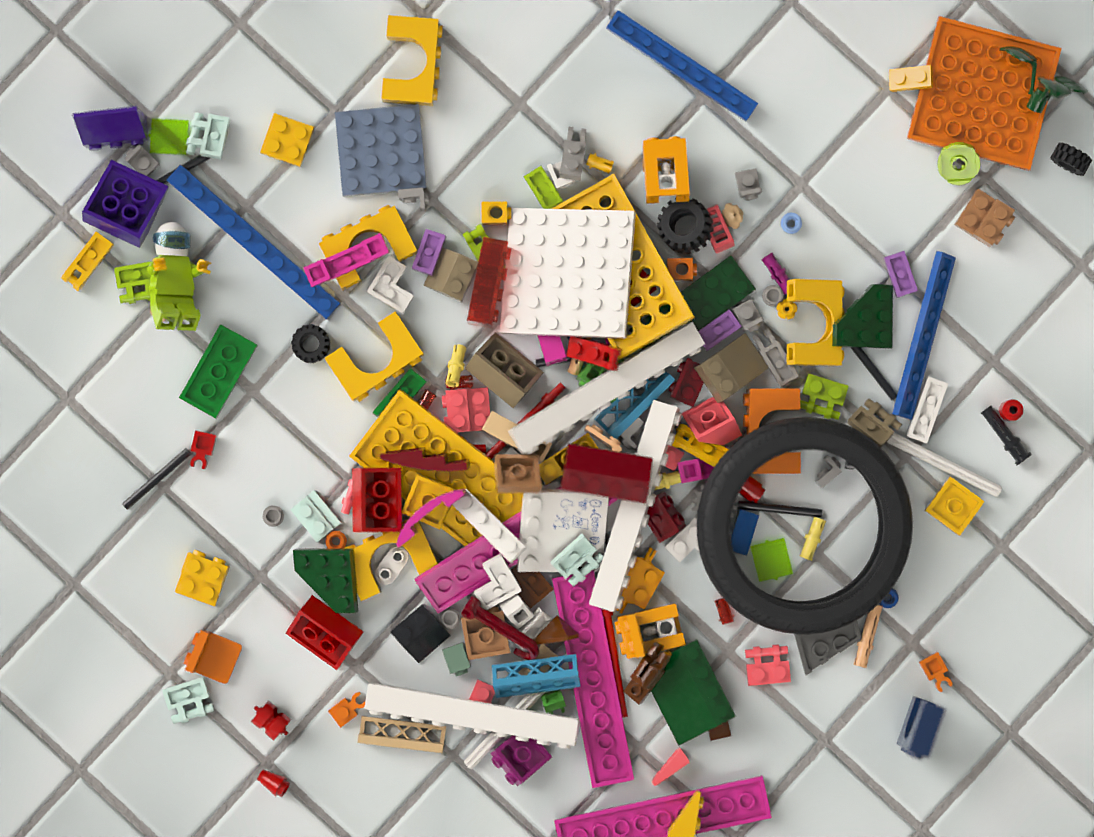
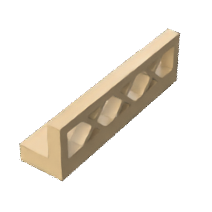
M362 716L357 743L443 753L446 726ZM365 722H375L379 730L374 734L364 733ZM379 723H386V725L381 727ZM389 724H395L401 732L392 737L388 736L384 728ZM400 725L407 726V727H406L405 729H402V728L400 727ZM410 727H417L421 735L416 739H410L405 731ZM421 728H428V730L423 732ZM432 729L441 730L440 742L431 741L426 734ZM382 731L385 736L377 734ZM403 734L405 738H400L399 736ZM424 736L427 741L419 739Z

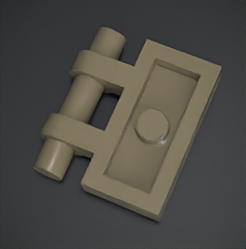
M868 398L864 405L869 410L860 406L848 419L847 424L868 436L882 448L895 432L889 427L892 426L898 431L902 423L897 420L895 415L889 414L882 409L881 404L875 403ZM874 415H878L881 419L884 420V422L880 421Z

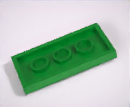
M220 324L179 398L217 419L258 345Z

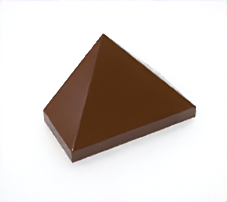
M556 615L533 640L537 645L568 641L579 638V633Z

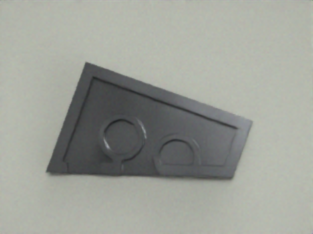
M857 620L828 632L794 634L805 675H808L813 669L823 665L828 659L862 639Z

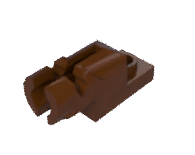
M656 642L652 644L647 654L642 658L638 667L630 676L631 681L623 691L638 705L644 702L665 673L664 667L672 656L671 652L667 651L666 653L662 652L658 657L664 646Z

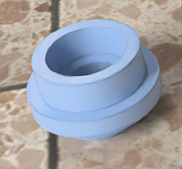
M787 213L781 219V228L788 234L798 232L802 226V220L796 213ZM788 220H793L795 226L789 227L787 224Z

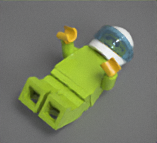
M167 222L161 225L156 233L153 234L156 255L159 256L155 257L147 268L148 274L151 275L149 291L153 320L156 329L175 330V327H177V330L196 331L201 314L199 309H196L194 306L193 296L195 288L193 278L203 273L210 274L211 271L207 270V267L211 262L203 259L199 260L197 265L191 262L188 257L189 248L191 247V234L187 233L185 228L179 223ZM163 318L167 319L169 323H162ZM183 320H187L190 324H183Z

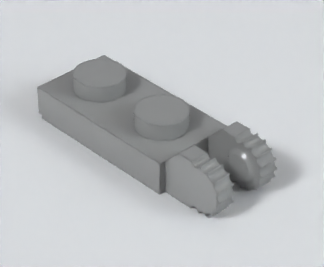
M569 127L567 140H565L559 178L580 181L586 147V129L582 128L580 131L579 142L572 141L574 130L573 127Z
M767 327L763 331L771 345L765 348L757 334L753 335L752 338L781 388L797 379L799 375L793 365H787L786 353Z

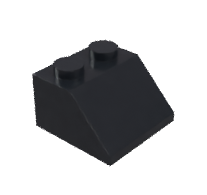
M424 603L390 631L401 646L418 663L451 636Z

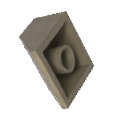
M442 248L433 276L428 275L423 286L462 303L479 267V262Z

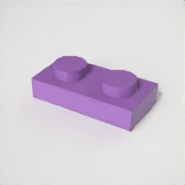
M428 229L425 230L412 270L433 276L446 235Z
M905 251L883 258L897 298L918 291Z
M729 309L698 332L705 343L703 347L708 351L742 326Z

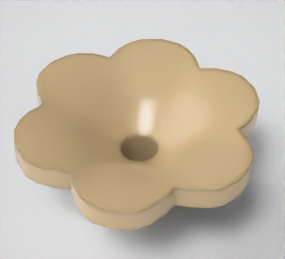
M727 203L725 209L722 210V216L727 227L732 226L733 229H737L743 221V211L737 205Z

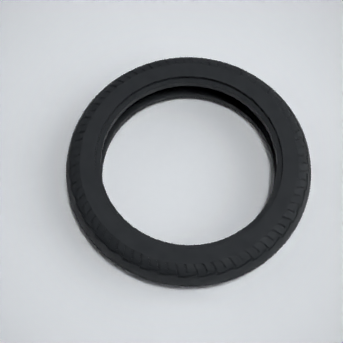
M796 417L775 421L750 432L737 441L721 457L709 475L700 498L697 513V542L701 560L710 581L718 593L732 608L752 622L771 630L790 634H816L832 631L853 623L873 610L888 595L899 579L909 555L913 532L912 508L906 485L897 467L885 451L860 431L837 421L817 417ZM798 450L826 451L838 455L849 462L869 485L878 512L877 540L864 569L843 589L829 596L809 601L785 600L770 595L756 587L738 564L730 535L733 506L738 493L747 479L769 460L784 453Z

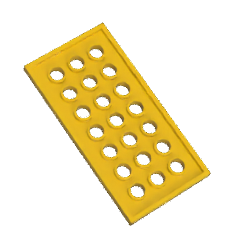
M614 174L552 208L635 211ZM610 198V206L606 208L600 206L602 199ZM637 214L635 217L633 251H640L641 257L636 261L632 260V286L629 293L627 325L633 326V332L631 335L626 336V339L608 338L611 346L622 349L621 356H618L619 360L694 318ZM642 269H650L651 274L648 278L643 279L640 277ZM658 286L661 288L660 294L655 297L651 296L649 293L650 289ZM634 297H641L642 303L638 307L631 306V300ZM664 304L671 306L670 312L666 315L659 312L660 307ZM644 315H651L652 321L648 325L641 324V318Z

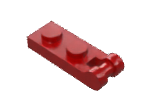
M570 337L566 356L617 371L619 366L617 360L618 356H621L622 349L583 337Z

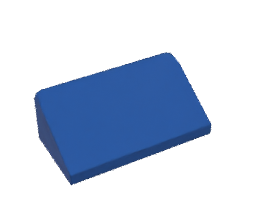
M739 509L731 534L734 552L748 555L759 515Z

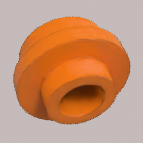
M332 531L327 535V548L346 547L347 538L342 532ZM335 537L340 539V544L337 546L332 542Z

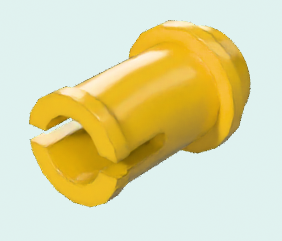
M590 153L586 162L589 169L593 167L610 174L614 161L596 155L597 153Z

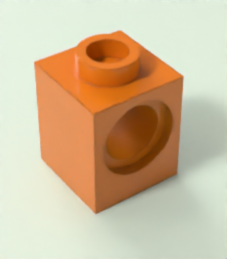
M667 258L666 268L674 281H692L693 276H697V263H693V258ZM679 264L685 265L688 269L687 274L679 275L676 272V266Z

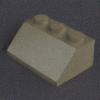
M496 332L474 354L465 367L468 372L513 409L544 373Z

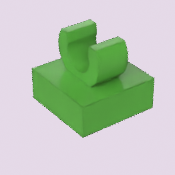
M554 690L541 696L546 713L554 714L553 711L561 709L562 713L565 712L564 707H566L561 690Z

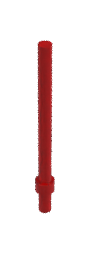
M560 382L551 392H546L541 397L542 400L517 424L555 402L554 399L566 387ZM499 440L485 455L492 459L507 444Z
M601 608L622 718L628 717L612 621L614 614L612 611Z

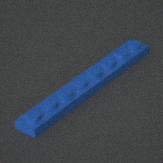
M619 10L606 27L607 30L745 122L758 105L756 101Z
M936 251L892 413L912 420L956 260V257L944 252Z

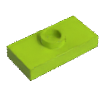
M542 166L523 176L543 209H552L563 202V199Z

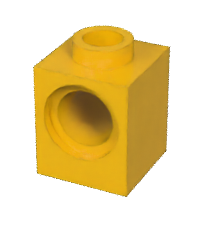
M507 201L481 202L482 225H507V220L511 219V207H507ZM494 208H499L503 212L502 216L498 219L490 215Z

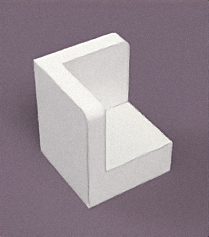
M562 161L553 165H547V170L557 191L576 183V180L559 178Z

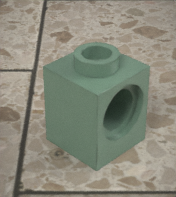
M463 642L442 649L450 674L455 673L456 676L468 673L467 668H470L471 665Z

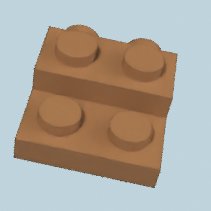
M977 189L954 225L988 247H991L994 243L998 245L1004 234L1001 231L1005 226L1009 227L1015 219V216L1012 214L1015 210L1002 201L995 200L980 189Z
M495 455L494 472L498 493H541L538 455Z
M498 606L487 610L505 621L504 612L499 610ZM463 616L461 617L468 660L510 653L508 638L475 618L470 620Z

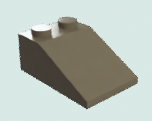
M744 333L694 369L714 399L719 403L766 371L768 366L747 334Z

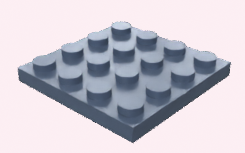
M419 104L335 112L343 197L398 192L400 189L422 187L427 189Z

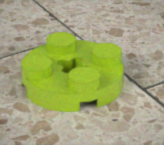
M964 142L951 143L943 147L938 156V172L950 184H967L972 181V178L980 170L979 155L971 144ZM956 159H961L965 164H962L961 168H957L956 165H953V162Z

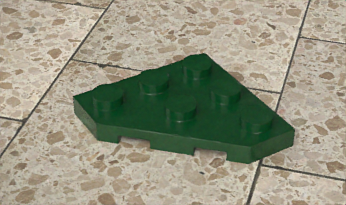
M870 285L865 290L866 292L846 310L847 312L842 318L833 324L832 346L891 349L893 337V285Z
M297 548L293 550L294 571L335 613L358 612L353 548Z

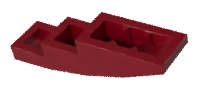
M425 447L387 451L380 454V459L421 470L461 471L470 468L469 459L448 461L447 453L426 455Z

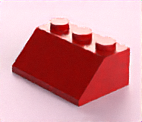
M352 468L353 532H401V468Z
M311 595L285 634L335 670H338L364 632L339 613H335L321 600Z

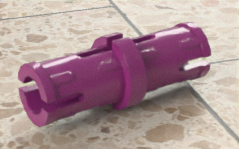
M772 252L761 261L772 276L770 277L772 280L775 279L785 295L787 294V280L790 279L785 273L787 270L785 267H781Z

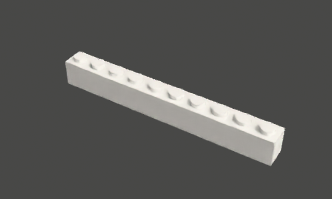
M687 322L619 363L617 371L608 370L511 428L508 430V433L520 453L527 452L529 455L539 449L537 445L545 441L547 444L556 439V434L563 430L565 433L575 427L574 423L581 419L583 422L593 416L592 412L598 408L600 411L606 409L611 405L610 401L616 397L620 400L630 394L628 390L636 387L638 389L647 384L646 379L651 376L656 378L666 372L664 368L672 365V367L677 366L683 362L682 358L688 354L690 356L697 354L701 351L700 347L705 343L693 322Z
M656 400L652 402L636 455L653 457L647 503L621 500L591 595L590 605L616 612L617 609L622 607L624 597L621 596L623 588L627 589L629 585V569L634 568L637 556L634 555L636 547L640 548L643 536L640 534L642 528L647 527L650 515H647L649 506L653 507L656 495L653 493L655 487H659L662 480L661 468L666 466L669 454H666L668 446H672L675 439L674 427L675 425L678 426L682 414L679 413L680 409L678 407Z
M377 683L368 684L364 709L370 710V714L382 716V713L385 712L390 713L391 718L403 719V716L412 717L411 721L424 723V720H430L432 725L443 727L445 723L453 724V728L458 730H465L466 727L474 728L476 733L486 734L487 731L495 732V736L507 738L508 734L515 735L516 740L528 741L529 738L537 739V743L543 745L555 742L558 743V747L570 749L571 745H576L580 719Z

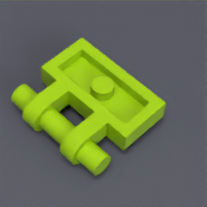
M152 261L114 268L117 289L126 288L127 294L119 295L121 304L127 302L134 304L136 301L145 299L151 300L149 291L151 275L148 274L147 268ZM145 285L146 291L134 292L133 287Z
M808 373L802 394L809 396L808 402L800 400V409L805 410L809 414L813 412L823 415L825 419L839 420L841 412L833 410L834 404L843 406L849 386ZM816 399L828 402L826 408L816 405Z

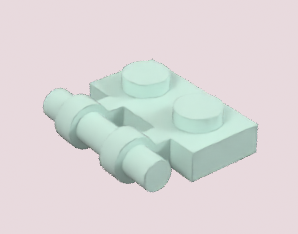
M195 113L194 120H191L190 128H192L190 137L186 141V153L194 155L195 149L199 147L201 148V156L222 159L230 118L209 114L206 122L202 121L203 114ZM200 130H205L203 139H198Z
M581 534L551 561V564L565 579L573 574L568 581L574 587L578 582L582 583L586 579L585 576L593 569L596 570L601 566L600 563L603 561L604 556L599 552L593 557L592 555L597 551L596 547ZM585 561L588 562V563H587L585 566H583L580 570L577 569V568H578L579 566H581Z
M204 677L162 690L168 710L177 708L178 714L171 716L173 724L179 722L183 724L189 722L191 718L205 717L207 713L214 711L212 703L204 705L202 699L210 697ZM195 702L197 708L185 710L184 705Z

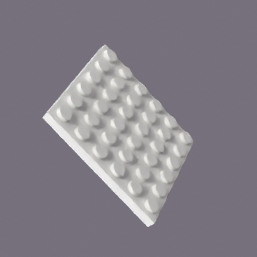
M511 208L500 333L626 339L635 211Z

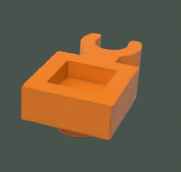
M938 652L919 661L928 680L931 681L935 678V687L939 692L943 691L940 686L942 681H946L950 687L952 686V681L943 674L948 669Z
M360 692L352 696V701L349 702L345 697L328 710L340 728L358 715L355 711L356 708L365 707V701L362 704L356 701V698L361 694Z

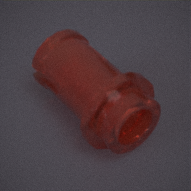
M461 375L459 386H455V388L472 389L474 382L465 381L473 380V376ZM446 385V388H450V390H455V388Z
M425 389L418 403L428 410L437 396Z
M723 598L715 600L714 603L720 617L718 621H721L722 625L734 622L733 617L735 615H732L729 604Z

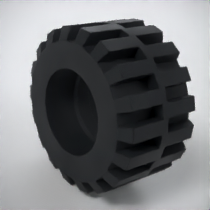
M689 198V202L672 203L670 200L667 202L669 206L667 208L663 206L661 209L663 214L658 215V220L660 221V223H657L659 235L673 251L676 250L678 253L683 254L684 251L686 254H691V250L695 252L700 251L698 247L701 245L705 247L707 245L705 241H710L712 238L710 232H713L714 228L710 213L701 202L699 203L694 198L692 200ZM684 216H694L696 218L694 230L687 235H677L675 233L677 221Z

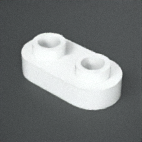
M397 546L389 550L375 570L377 582L382 585L394 582L409 559L405 548H398ZM396 553L401 554L402 559L400 561L394 559ZM384 570L389 572V577L386 579L381 575Z

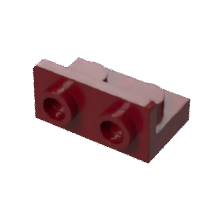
M687 358L686 362L680 363L677 370L680 373L678 380L674 381L668 390L671 392L670 398L694 407L704 384L694 369L699 363L692 361L690 358Z
M665 491L656 495L653 507L649 506L647 515H650L648 525L658 542L661 543L684 529L686 524L682 514L677 512L674 507L672 498Z

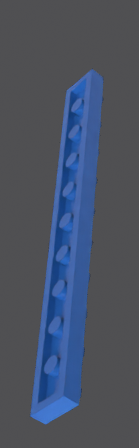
M179 165L167 179L173 187L326 320L340 305L321 286L311 287L305 272L182 165Z

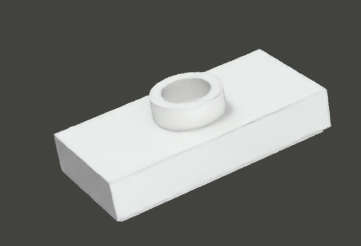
M539 607L533 613L534 617L519 629V631L532 639L553 620ZM519 646L525 652H528L525 648Z

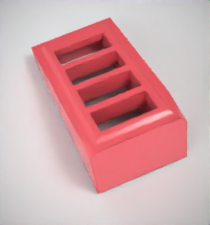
M718 205L708 208L707 211L710 213V216L714 214L718 216L713 218V224L721 223L713 227V232H710L712 236L710 242L715 254L735 246ZM724 230V233L713 237L712 234Z
M680 747L676 749L651 781L654 786H657L689 764L690 761Z

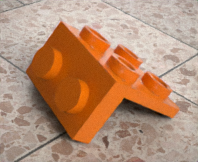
M205 629L201 630L200 633L196 632L192 644L195 645L192 653H187L183 663L186 665L185 671L199 673L223 684L228 683L242 650V645Z

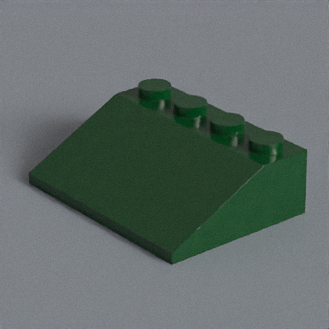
M697 640L671 652L672 656L664 667L665 673L651 691L678 746L736 717Z

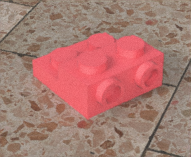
M488 387L445 391L446 395L442 396V406L447 408L448 416L444 417V423L457 433L483 431L482 428L490 415Z

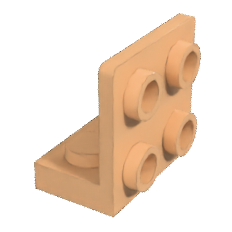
M594 424L591 427L586 425L584 430L586 433H589L592 437L609 447L611 451L622 452L621 442L612 436L608 439L602 435L603 430Z

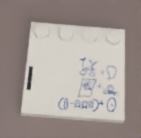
M541 489V493H523L519 541L526 549L518 556V572H558L551 564V561L581 534L596 547L597 551L592 555L593 557L599 552L603 555L609 497L561 489ZM585 561V562H584L581 566H579L577 569L580 570V569H581L583 566H585L588 562ZM599 566L596 570L593 569L594 572H599L601 566Z

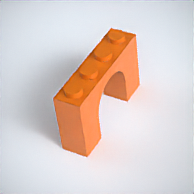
M800 388L746 389V393L743 394V406H746V414L743 415V427L747 428V434L758 429L762 418L771 411L800 410ZM788 452L764 463L753 474H801V452Z

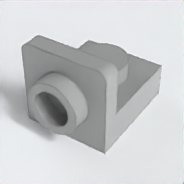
M140 144L137 147L135 145L126 152L125 160L137 172L149 176L160 165Z
M756 168L735 173L740 198L745 197L746 200L757 199L758 195L762 193V189L759 185Z
M423 187L398 190V198L403 200L404 203H415L416 199L420 198L422 211L426 210L425 205H429L428 192L424 193Z
M751 299L732 309L743 331L749 329L751 333L762 327L760 323L764 319L760 316Z
M639 417L620 435L623 438L620 442L628 450L631 448L636 450L638 448L630 437L636 438L644 430L641 427L644 422Z
M827 455L823 458L831 469L825 468L817 475L819 479L815 482L820 488L826 486L842 472L839 468L842 465L834 456L830 458Z

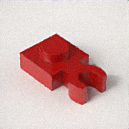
M195 430L191 451L196 452V456L191 459V467H195V462L201 460L203 463L202 469L207 468L208 463L205 457L206 455H213L217 435Z

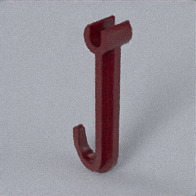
M471 597L461 612L464 618L479 620L529 651L525 652L515 648L513 653L525 660L537 658L539 647L532 638L482 608L481 602L477 598Z

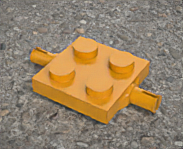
M649 547L644 558L637 557L634 568L629 569L628 576H630V582L627 589L623 588L621 596L624 597L621 609H617V612L619 611V613L623 614L628 603L635 604L642 609L646 608L665 572L656 568L651 562L657 552L653 548Z

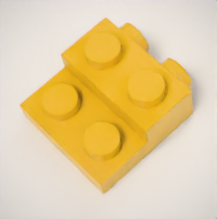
M194 550L193 553L188 552L175 592L215 607L230 566L225 565V560L214 557L213 560L205 558L206 553Z

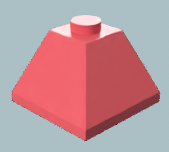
M714 397L682 413L683 418L698 442L725 445L742 436L734 416L724 401L717 403Z

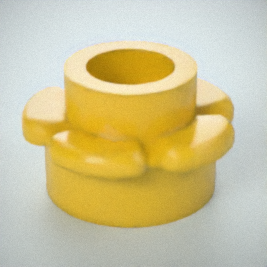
M784 299L777 304L778 316L782 319H792L795 316V312H797V305Z

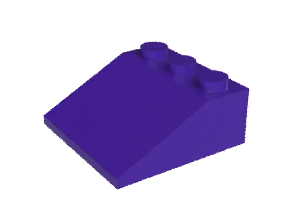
M137 106L73 113V119L81 142L90 151L101 150L102 146L121 148L123 144L131 143V146L144 145L145 141H149L147 117Z
M111 160L82 210V221L140 248L150 231L169 186Z

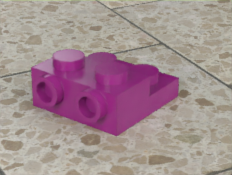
M515 735L510 736L490 753L492 755V763L497 768H502L506 772V780L511 785L515 784L516 786L525 782L552 758L545 747L537 743V739L529 738L528 741L516 740Z

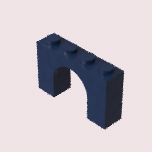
M913 696L897 741V745L901 746V751L919 760H922L923 757L929 758L946 708Z

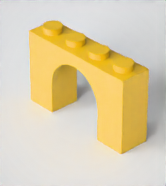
M388 15L387 40L407 41L418 44L427 55V63L423 72L413 79L383 78L382 102L433 106V101H437L438 88H434L435 80H439L440 67H436V61L441 59V46H438V38H442L443 25H439V19Z
M386 205L378 210V214L371 216V214L359 219L360 223L354 226L348 224L340 229V233L336 235L330 233L321 238L322 242L319 243L325 257L328 258L350 248L354 240L361 234L376 232L381 233L389 241L399 262L417 254L418 251L395 205L392 207ZM356 270L336 278L342 290L361 282Z
M787 280V302L812 303L821 309L826 319L825 332L817 342L787 344V365H842L844 350L842 347L832 346L833 324L844 315L842 298L845 291L842 286V280Z
M396 312L378 322L389 339L393 350L391 362L384 370L378 373L362 372L355 366L343 347L325 357L326 362L352 401L358 400V402H361L369 396V391L374 388L376 390L381 389L387 384V379L392 376L394 379L405 372L403 370L408 365L414 367L422 361L423 352Z
M409 519L402 522V529ZM418 521L413 525L418 533L401 546L409 552L420 575L437 565L438 561ZM382 532L383 535L375 538L372 535L363 539L364 544L358 547L355 544L346 547L353 548L356 587L360 601L381 592L371 569V559L374 552L380 546L387 543H397L401 532Z

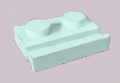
M315 490L291 509L316 542H319L341 524L340 520Z

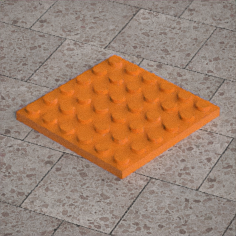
M939 16L925 65L933 67V88L919 89L906 139L939 148L955 142H964L971 144L981 159L1029 171L1047 103L1042 113H1037L1026 107L1031 97L1028 92L1031 86L1032 65L1015 58L1006 51L999 50L1007 46L1018 47L1030 52L1038 59L1036 62L1034 90H1036L1037 87L1046 88L1038 80L1039 76L1054 80L1062 48Z

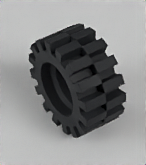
M1063 142L1057 144L1050 157L1053 163L1058 164L1057 166L1078 176H1084L1092 162L1091 157L1087 156L1086 153Z
M303 325L292 336V351L297 358L306 363H316L323 360L330 350L328 334L317 325ZM307 336H315L319 341L318 348L313 352H308L303 348V340Z

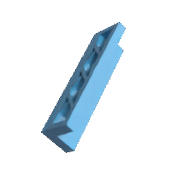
M668 372L663 373L656 380L646 379L648 383L645 384V391L641 395H633V388L628 390L630 395L622 398L630 399V406L626 410H618L620 400L616 398L594 420L610 436L617 439L652 404L653 400H656L675 381ZM606 414H615V421L609 427L601 421Z
M576 654L492 665L493 688L496 698L581 687ZM566 662H573V669L563 670L560 666ZM543 665L552 667L549 672L542 673L539 671ZM522 668L531 670L527 675L523 676L518 673ZM498 671H508L510 673L506 678L498 679L497 677Z

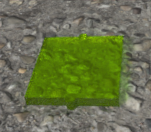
M152 118L151 133L148 135L150 137V153L187 155L186 141L189 137V120Z
M784 538L773 541L765 540L764 543L750 546L759 582L770 579L778 580V577L793 574Z

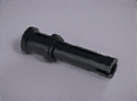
M992 405L981 412L1005 444L1003 446L1004 450L1011 454L1016 466L1032 455L1020 443L1021 439L1012 434ZM992 418L996 420V422L1002 428L1004 433H1002V431L999 429V427L996 425Z

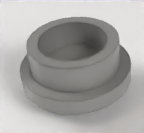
M775 285L766 287L762 294L764 303L772 307L782 302L784 297L781 288Z
M269 506L263 512V521L268 526H278L284 519V513L278 506Z
M447 608L441 612L439 620L444 628L454 629L459 625L461 617L456 609Z

